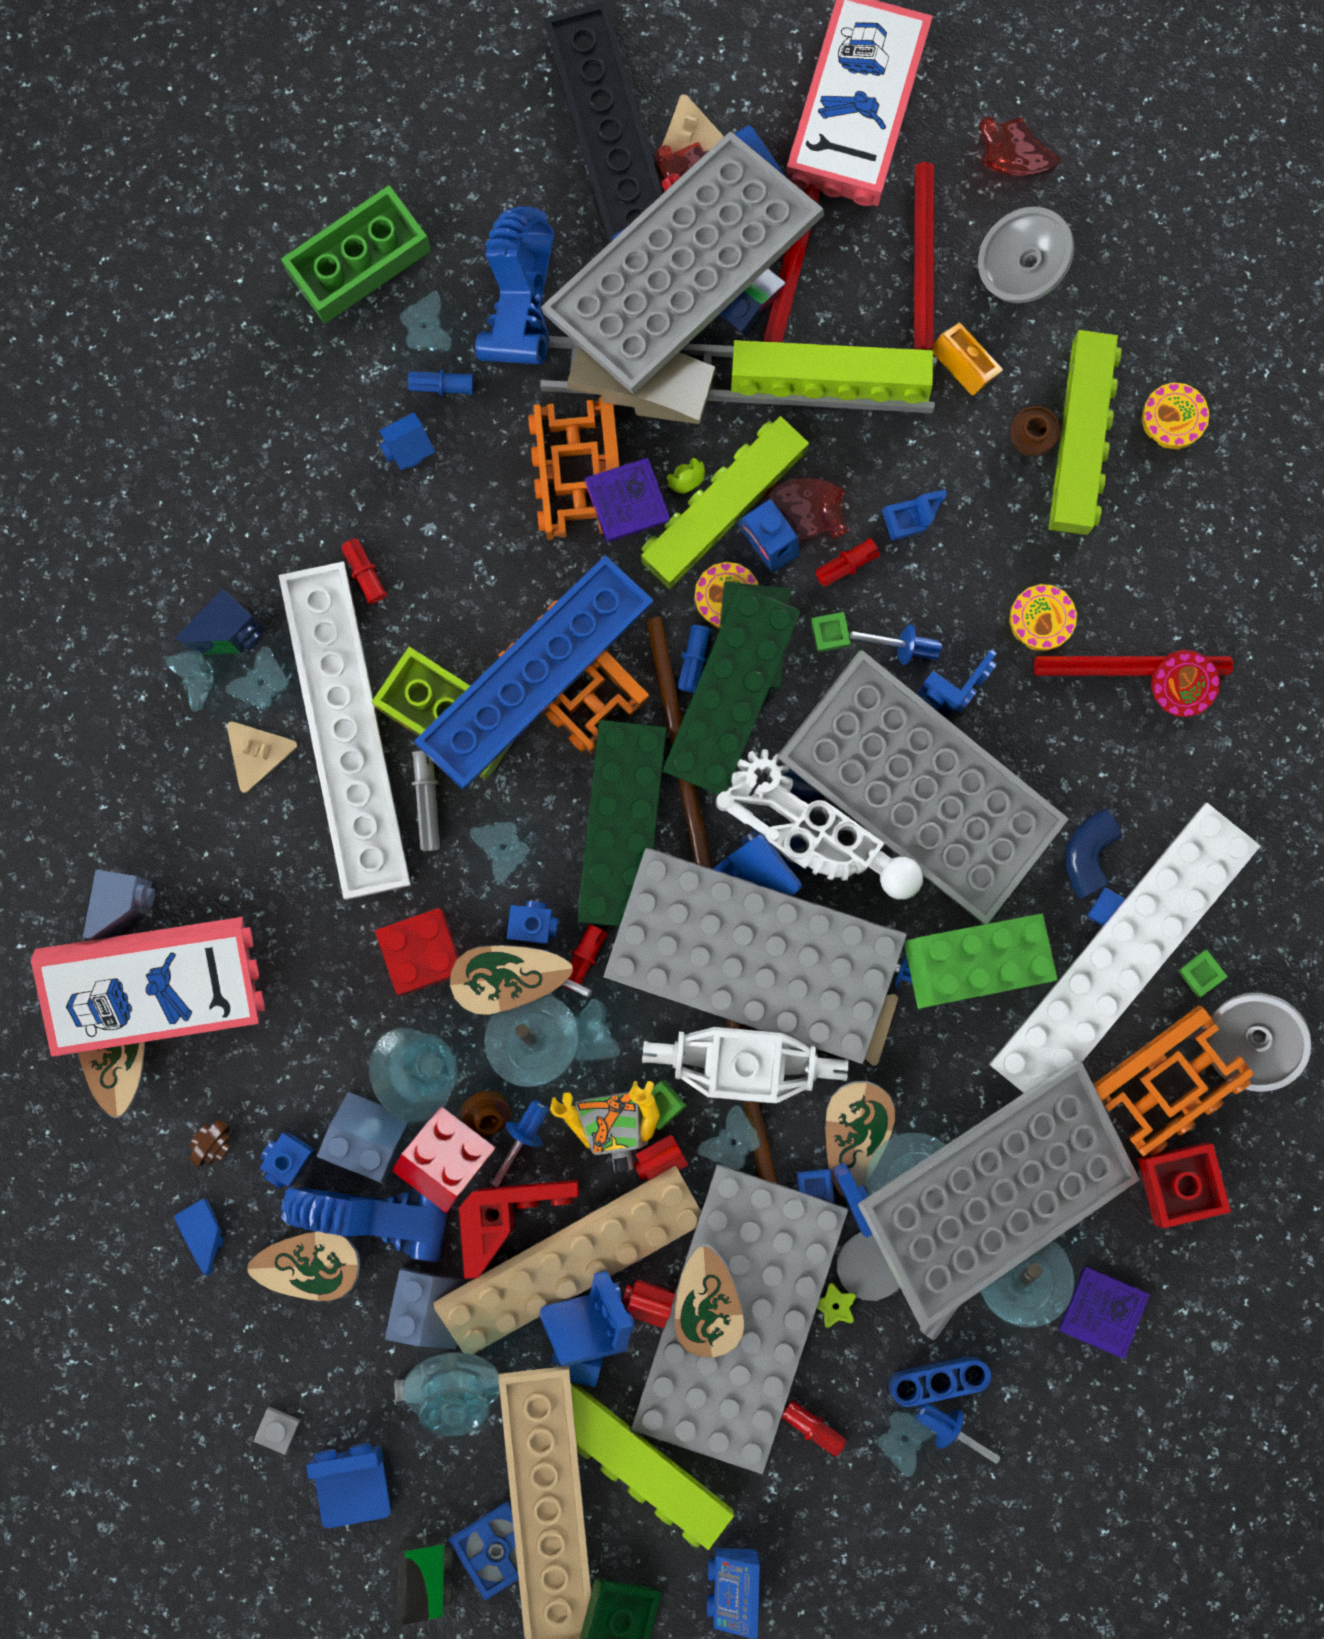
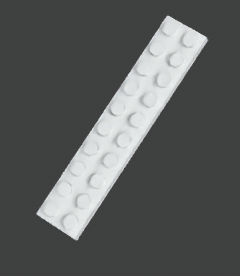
M343 561L279 575L343 898L348 900L411 886L376 710L375 706L371 703L373 696L346 564Z
M1204 803L989 1065L1025 1093L1073 1060L1083 1062L1260 848V845L1211 805Z

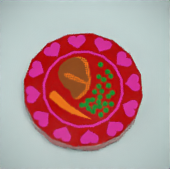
M1180 650L1170 653L1162 659L1163 661L1158 667L1156 666L1151 680L1154 699L1164 711L1174 716L1190 717L1202 713L1212 705L1219 693L1220 678L1217 668L1208 657L1197 651Z

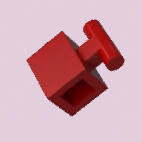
M672 1134L637 1152L638 1160L634 1162V1167L642 1181L646 1179L651 1180L674 1166L678 1170L688 1166Z
M636 1279L634 1287L627 1285L622 1304L627 1307L626 1311H630L634 1319L665 1329L666 1322L671 1313L675 1291Z

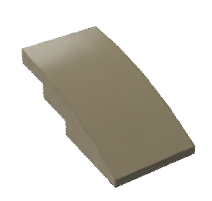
M579 346L567 384L569 390L601 394L603 403L634 407L636 415L700 424L716 368L678 352L633 395Z

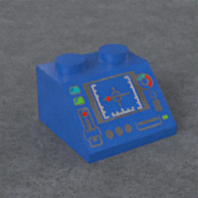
M715 1548V1559H708V1581H714V1595H707V1617H713L714 1629L750 1639H758L760 1564L757 1549Z

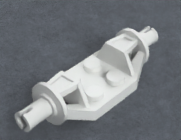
M712 1027L685 1035L684 1032L679 1031L678 1041H675V1045L644 1041L642 1063L673 1065L672 1068H676L675 1079H683L698 1091L711 1098L778 1103L804 1090L812 1091L813 1081H816V1078L847 1081L848 1075L846 1073L848 1071V1059L819 1058L818 1054H815V1044L807 1046L786 1034ZM682 1063L696 1067L705 1068L704 1074L690 1070L688 1068L682 1067L681 1065ZM806 1074V1078L783 1081L784 1075Z

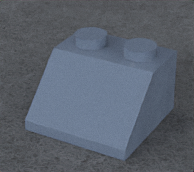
M95 870L83 938L96 940L115 937L144 917L147 913V908H151L154 902L155 889L151 888L152 882L134 875Z
M348 1092L329 1125L317 1157L380 1183L386 1181L411 1116Z
M406 1266L401 1268L398 1274L385 1340L419 1347L457 1349L458 1344L435 1311L433 1302L471 1280Z

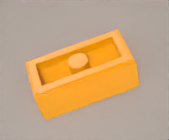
M960 322L941 334L934 343L933 354L971 395L978 393L1003 371L999 364Z

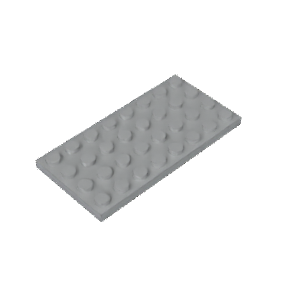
M730 131L553 295L541 309L546 317L634 395L824 216L823 208Z
M860 650L777 757L779 761L787 765L789 769L860 826L884 842V845L899 857H907L914 860L920 866L926 879L983 924L990 922L1069 819L863 650Z
M646 847L603 977L765 1032L786 1034L807 1046L815 1044L816 1049L863 1064L907 935L906 933Z
M1073 1060L858 1203V1206L915 1318L921 1327L927 1329L1140 1179L1082 1061Z
M719 1164L716 1165L686 1261L693 1250L701 1244L710 1245L721 1256L731 1273L741 1302L744 1318L743 1337L736 1348L722 1356L713 1358L700 1357L687 1351L678 1341L675 1332V1304L679 1286L678 1282L671 1313L659 1340L632 1423V1431L763 1475L848 1212V1207Z

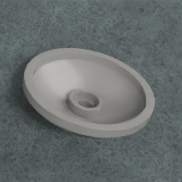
M1026 207L1007 214L989 230L982 242L978 256V269L982 282L997 298L1011 303H1026L1045 296L1063 280L1071 266L1074 255L1072 232L1057 213L1046 208ZM1037 260V263L1033 267L1029 268L1030 264L1033 261Z
M1264 993L1242 994L1224 1002L1211 1016V1020L1217 1025L1219 1030L1208 1037L1206 1041L1224 1064H1227L1237 1055L1242 1057L1247 1066L1254 1072V1075L1249 1078L1251 1084L1245 1088L1246 1090L1258 1092L1276 1090L1293 1082L1304 1071L1311 1053L1310 1031L1302 1015L1285 1000ZM1262 1030L1266 1036L1258 1038L1253 1032ZM1214 1062L1212 1063V1066L1214 1067V1069H1215V1070L1219 1073V1075L1222 1076L1225 1080H1227L1229 1077H1231L1233 1074H1235V1073L1237 1072V1069H1236V1070H1234L1232 1073H1230L1228 1076L1225 1077V1076L1221 1073V1071L1217 1068V1066L1214 1064Z

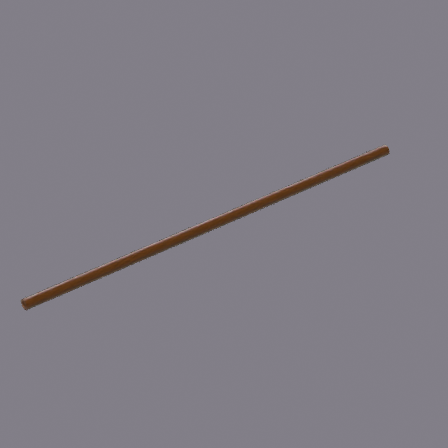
M654 617L646 620L672 747L683 718L662 617ZM678 779L695 864L713 869L697 787ZM726 1019L728 1028L746 1030L744 1024ZM743 1100L758 1178L777 1184L761 1103Z

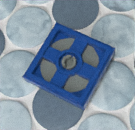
M509 1500L449 1537V1542L484 1601L519 1579L512 1507Z

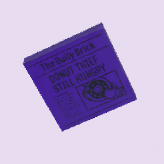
M648 458L585 478L584 482L606 543L670 522L668 511Z
M1084 1266L1058 1330L1124 1359L1150 1294Z

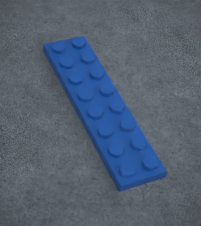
M605 555L414 740L415 745L464 791L653 605L654 600Z

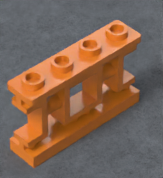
M599 397L600 401L593 402V400L586 401L588 417L555 420L554 404H547L546 407H541L540 404H533L534 415H528L530 435H536L537 447H531L533 467L540 468V479H534L536 499L543 500V511H537L539 531H546L547 540H552L556 536H560V538L567 537L565 521L597 518L594 507H587L586 493H588L585 482L561 483L559 457L592 454L594 475L619 467L613 404L603 403L601 397ZM596 414H601L604 455H598L597 442H580L579 430L596 428L594 416ZM544 419L549 421L550 432L566 431L567 434L566 445L551 446L552 460H546L542 421ZM549 483L555 484L556 496H573L574 509L557 510L558 524H552ZM598 520L599 534H603V531Z
M555 600V601L547 608V611L557 602V600ZM502 651V652L498 655L499 658H500L506 651ZM607 651L585 671L593 681L572 701L562 693L547 708L549 711L545 713L546 717L558 729L563 725L572 734L568 739L581 753L585 749L591 755L595 752L598 720H604L618 706L631 717L638 708L641 709L649 701V694ZM599 669L630 699L628 703L618 693L605 705L594 694L605 683V679L597 672ZM585 703L596 714L584 725L585 729L592 735L590 739L559 708L561 705L572 714L581 704Z
M1197 1006L1093 1084L1102 1104L1108 1112L1123 1102L1142 1126L1128 1136L1142 1156L1148 1153L1151 1156L1156 1155L1168 1145L1166 1140L1177 1132L1180 1136L1186 1133L1196 1124L1194 1122L1196 1117L1203 1112L1206 1115L1213 1113L1223 1105L1221 1100L1230 1092L1238 1094L1251 1084L1249 1078L1254 1075V1072L1247 1066L1241 1056L1237 1055L1227 1064H1224L1206 1041L1219 1028L1201 1006ZM1201 1026L1204 1027L1203 1030L1193 1036L1204 1052L1190 1063L1187 1062L1178 1049L1168 1056L1164 1055ZM1178 1061L1197 1086L1169 1106L1150 1080ZM1214 1062L1225 1077L1237 1069V1072L1201 1099L1198 1098L1209 1090L1198 1076V1073ZM1149 1068V1070L1138 1077L1149 1093L1133 1104L1123 1090L1112 1097L1109 1096L1143 1069ZM1159 1103L1170 1118L1180 1110L1182 1111L1177 1117L1143 1140L1145 1136L1153 1131L1142 1116L1148 1110Z

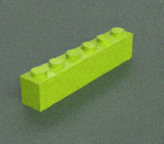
M1078 330L1072 341L1048 530L1088 535L1094 525H1099L1102 508L1097 506L1098 494L1103 493L1106 475L1101 474L1102 462L1107 461L1110 447L1109 442H1105L1106 430L1111 429L1114 414L1112 410H1109L1110 398L1114 399L1118 382L1117 379L1113 378L1114 367L1119 366L1121 358V347H1117L1118 335Z
M734 340L731 392L747 396L772 394L776 397L794 395L806 396L811 399L834 397L846 401L872 399L875 402L892 400L905 401L909 404L929 402L933 379V350Z
M781 416L774 423L770 420L766 422L757 433L759 438L751 446L748 443L743 445L734 456L736 461L728 469L725 466L720 468L711 478L713 484L705 492L701 489L697 491L688 501L690 507L682 515L678 512L670 518V522L664 526L667 530L659 538L655 535L651 537L641 550L644 553L641 555V563L669 590L807 453L809 442Z
M570 1382L577 1452L586 1459L592 1456L602 1464L600 1470L611 1480L616 1482L619 1478L629 1486L627 1492L637 1501L643 1504L647 1500L657 1508L654 1513L664 1523L671 1526L674 1522L683 1529L682 1536L694 1547L698 1548L702 1545L709 1550L734 1517L733 1509L642 1435L632 1431L627 1423L581 1386Z

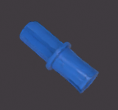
M440 369L439 373L411 371L408 374V389L410 391L437 392L439 396H443L444 393L473 395L474 375L471 373H444V370Z
M691 625L686 652L681 655L684 661L678 688L690 693H694L700 679L702 666L707 662L705 653L711 629L700 625Z

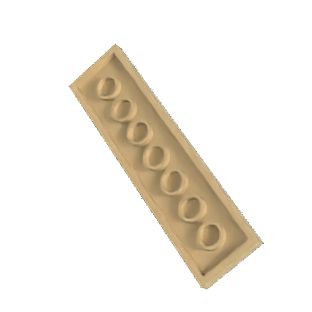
M674 1166L482 1274L479 1278L473 1279L434 1301L435 1311L467 1358L540 1316V1309L543 1306L570 1300L591 1288L595 1273L607 1271L609 1276H612L697 1227L701 1209L679 1170Z
M560 1366L498 1374L525 1639H580L591 1597L569 1367Z

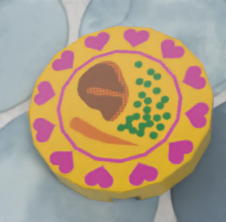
M1173 382L1160 386L1150 394L1143 406L1141 420L1146 434L1158 442V445L1164 448L1181 449L1190 446L1202 436L1208 425L1209 409L1206 400L1198 390L1187 384Z
M723 562L712 565L702 573L696 583L694 600L697 611L709 624L719 628L724 582L758 585V581L751 571L738 563Z
M1039 584L1027 588L1018 595L1010 609L1009 623L1013 635L1018 641L1020 640L1025 644L1026 647L1037 651H1049L1060 647L1070 638L1076 627L1077 612L1073 601L1063 590L1053 585Z

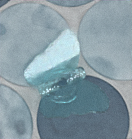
M432 291L427 297L420 299L417 305H410L400 315L403 326L409 332L406 336V344L410 349L423 351L427 348L430 351L440 350L444 352L451 350L450 337L441 329L439 316L442 303L440 295L436 291Z
M265 646L256 655L254 670H248L247 677L237 678L227 684L225 692L229 696L237 697L243 702H249L252 706L268 709L272 705V697L277 692H283L288 688V681L284 671L279 668V663L274 658L272 650ZM264 681V684L259 685V682Z
M197 649L166 657V664L174 673L183 678V685L188 687V699L192 711L202 709L214 682L213 671L209 662L203 659L202 653Z
M511 821L499 822L495 826L474 827L470 830V837L473 842L479 847L488 850L489 858L493 859V876L501 884L507 881L509 875L517 869V865L523 863L530 852L528 845L519 841L516 836L517 826ZM504 844L506 845V849L501 850L500 846Z
M591 999L587 1007L580 1012V1017H575L567 1028L568 1036L574 1039L575 1044L578 1046L575 1055L579 1061L617 1058L620 1054L619 1044L610 1037L608 1027L604 1026L606 1009L603 1002L598 999Z
M736 1105L728 1112L726 1129L720 1130V1137L704 1141L698 1147L697 1152L699 1156L707 1157L714 1162H721L723 1166L737 1170L744 1167L746 1162L745 1156L750 1151L760 1148L761 1140L756 1129L751 1127V1121L745 1115L742 1106ZM733 1139L736 1140V1145H735V1146L732 1145V1140H733Z
M895 1411L890 1416L891 1427L888 1433L881 1434L878 1438V1446L886 1457L891 1458L892 1463L900 1469L904 1477H910L916 1470V1451L921 1449V1442L929 1439L936 1432L917 1421L916 1415L912 1416L910 1412ZM907 1436L908 1440L904 1442L902 1437Z

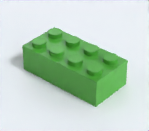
M388 185L281 258L288 275L322 322L326 324L431 252V248L424 231L391 186Z
M1043 913L922 936L904 942L918 1009L1058 980Z

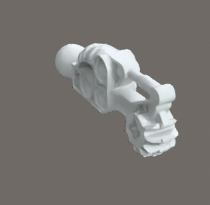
M766 749L762 750L760 759H758L754 751L749 752V762L740 759L737 765L742 771L732 774L733 787L729 788L727 792H721L716 799V806L719 810L728 811L744 824H749L763 834L768 842L788 861L797 863L805 869L807 866L810 867L815 875L821 873L827 875V879L833 880L834 877H840L844 881L848 880V877L854 873H863L869 867L880 875V883L883 890L893 898L908 899L920 891L923 884V873L920 866L914 860L907 857L890 858L880 851L884 842L829 803L817 800L807 804L790 793L793 780L788 776H783V774L789 771L787 765L777 766L779 763L778 754L771 761L768 759L769 753ZM763 772L768 775L767 782H763L762 785L759 784L754 794L750 796L749 794L754 789L758 776L762 775ZM739 803L770 806L787 818L791 824L769 827ZM812 811L822 812L826 817V824L823 826L814 825L810 821L809 813ZM842 830L850 832L854 838L853 845H842L838 841L837 833ZM793 838L803 839L807 845V851L802 854L795 853L790 848V840Z

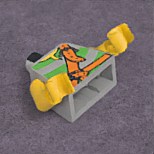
M634 1081L630 1092L585 1099L576 1102V1107L572 1106V1095L564 1093L562 1099L564 1104L559 1103L553 1097L550 1110L554 1116L564 1119L571 1130L587 1148L591 1149L594 1155L611 1153L614 1172L635 1169L632 1150L648 1145V1140L652 1138L660 1118L656 1101L652 1095L654 1084L651 1081H647L644 1089H640L637 1084L638 1082Z

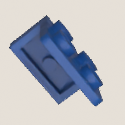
M992 649L989 651L961 690L932 671L918 691V696L925 702H928L936 711H941L947 717H950L954 710L961 713L977 692L972 686L976 684L980 687L997 665L992 661L997 652Z
M762 834L750 840L713 868V870L791 896L802 887L801 882Z
M607 1271L594 1274L590 1295L545 1305L540 1309L541 1321L556 1356L563 1366H571L627 1351L631 1332L634 1331V1320L630 1311H626L621 1302L619 1286L617 1283L612 1282Z
M363 1443L349 1447L350 1451L336 1454L335 1449L315 1453V1458H312L306 1465L308 1479L315 1478L321 1521L325 1528L372 1521L389 1516L391 1504L381 1446L370 1447V1443Z

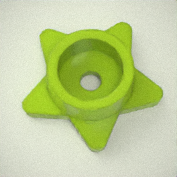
M829 1283L826 1296L820 1298L817 1309L824 1313L826 1328L831 1327L838 1320L847 1323L854 1322L850 1307L857 1297L855 1293H842L834 1283ZM834 1303L839 1304L838 1309L833 1308Z

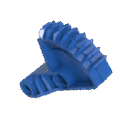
M517 206L516 208L504 210L503 214L499 215L497 221L493 224V230L489 233L490 240L486 242V257L500 288L499 302H496L493 307L497 313L490 315L487 319V322L493 329L491 332L481 331L477 335L476 355L478 360L486 362L542 365L547 357L550 339L541 312V303L554 240V231L547 223V216L544 211L533 209V207Z
M302 1187L290 1188L285 1191V1197L282 1199L281 1219L291 1226L340 1236H381L382 1241L395 1245V1249L399 1252H405L410 1258L424 1261H440L447 1213L416 1189L386 1199Z

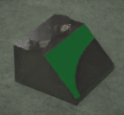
M405 1537L398 1550L396 1625H406L443 1617L446 1606L452 1605L453 1584L447 1583V1569H453L454 1551L453 1547H447L448 1537Z

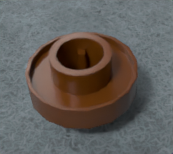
M1031 406L1020 411L1015 416L1010 427V438L1013 445L1019 452L1028 456H1040L1048 453L1055 446L1060 436V425L1057 417L1050 410L1040 406Z
M496 1091L478 1092L470 1096L460 1109L461 1122L482 1138L499 1133L506 1127V1122H509L511 1118V1109L507 1100Z
M217 1120L211 1127L207 1124L203 1125L189 1144V1147L193 1149L189 1161L198 1168L202 1167L205 1163L211 1165L214 1161L221 1163L232 1148L228 1144L230 1136L227 1135L230 1126L222 1120Z

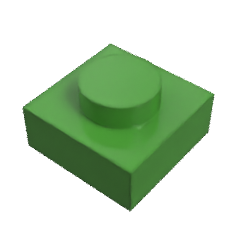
M844 612L811 618L817 653L850 647L851 643Z
M1203 950L1177 970L1197 997H1202L1228 977L1207 950Z
M666 1080L660 1081L654 1087L652 1095L660 1113L656 1126L659 1130L669 1124L687 1106Z

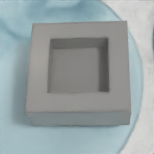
M268 1407L253 1442L285 1455L290 1448L301 1420Z

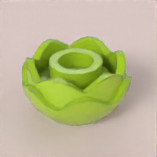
M693 458L689 464L677 466L674 474L666 476L669 482L667 484L668 487L675 492L684 494L699 486L705 477L703 462Z

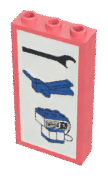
M836 0L787 164L785 175L787 179L801 189H807L810 184H813L815 188L821 189L825 195L830 197H846L853 199L855 203L862 206L879 205L928 36L932 15L877 0Z
M243 917L35 949L31 958V964L51 1057L259 1024V1014L261 1011H265L263 993L262 991L256 992L254 980L259 979L257 960H250L248 948L253 947L251 928H244Z

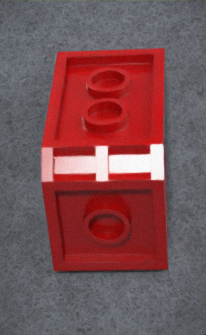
M579 1179L480 1188L473 1191L459 1207L464 1278H479L514 1229L513 1203H516L517 1209L537 1207L539 1200L551 1199V1206L572 1204L574 1202L573 1197H578L580 1194ZM498 1210L499 1218H492L489 1211Z

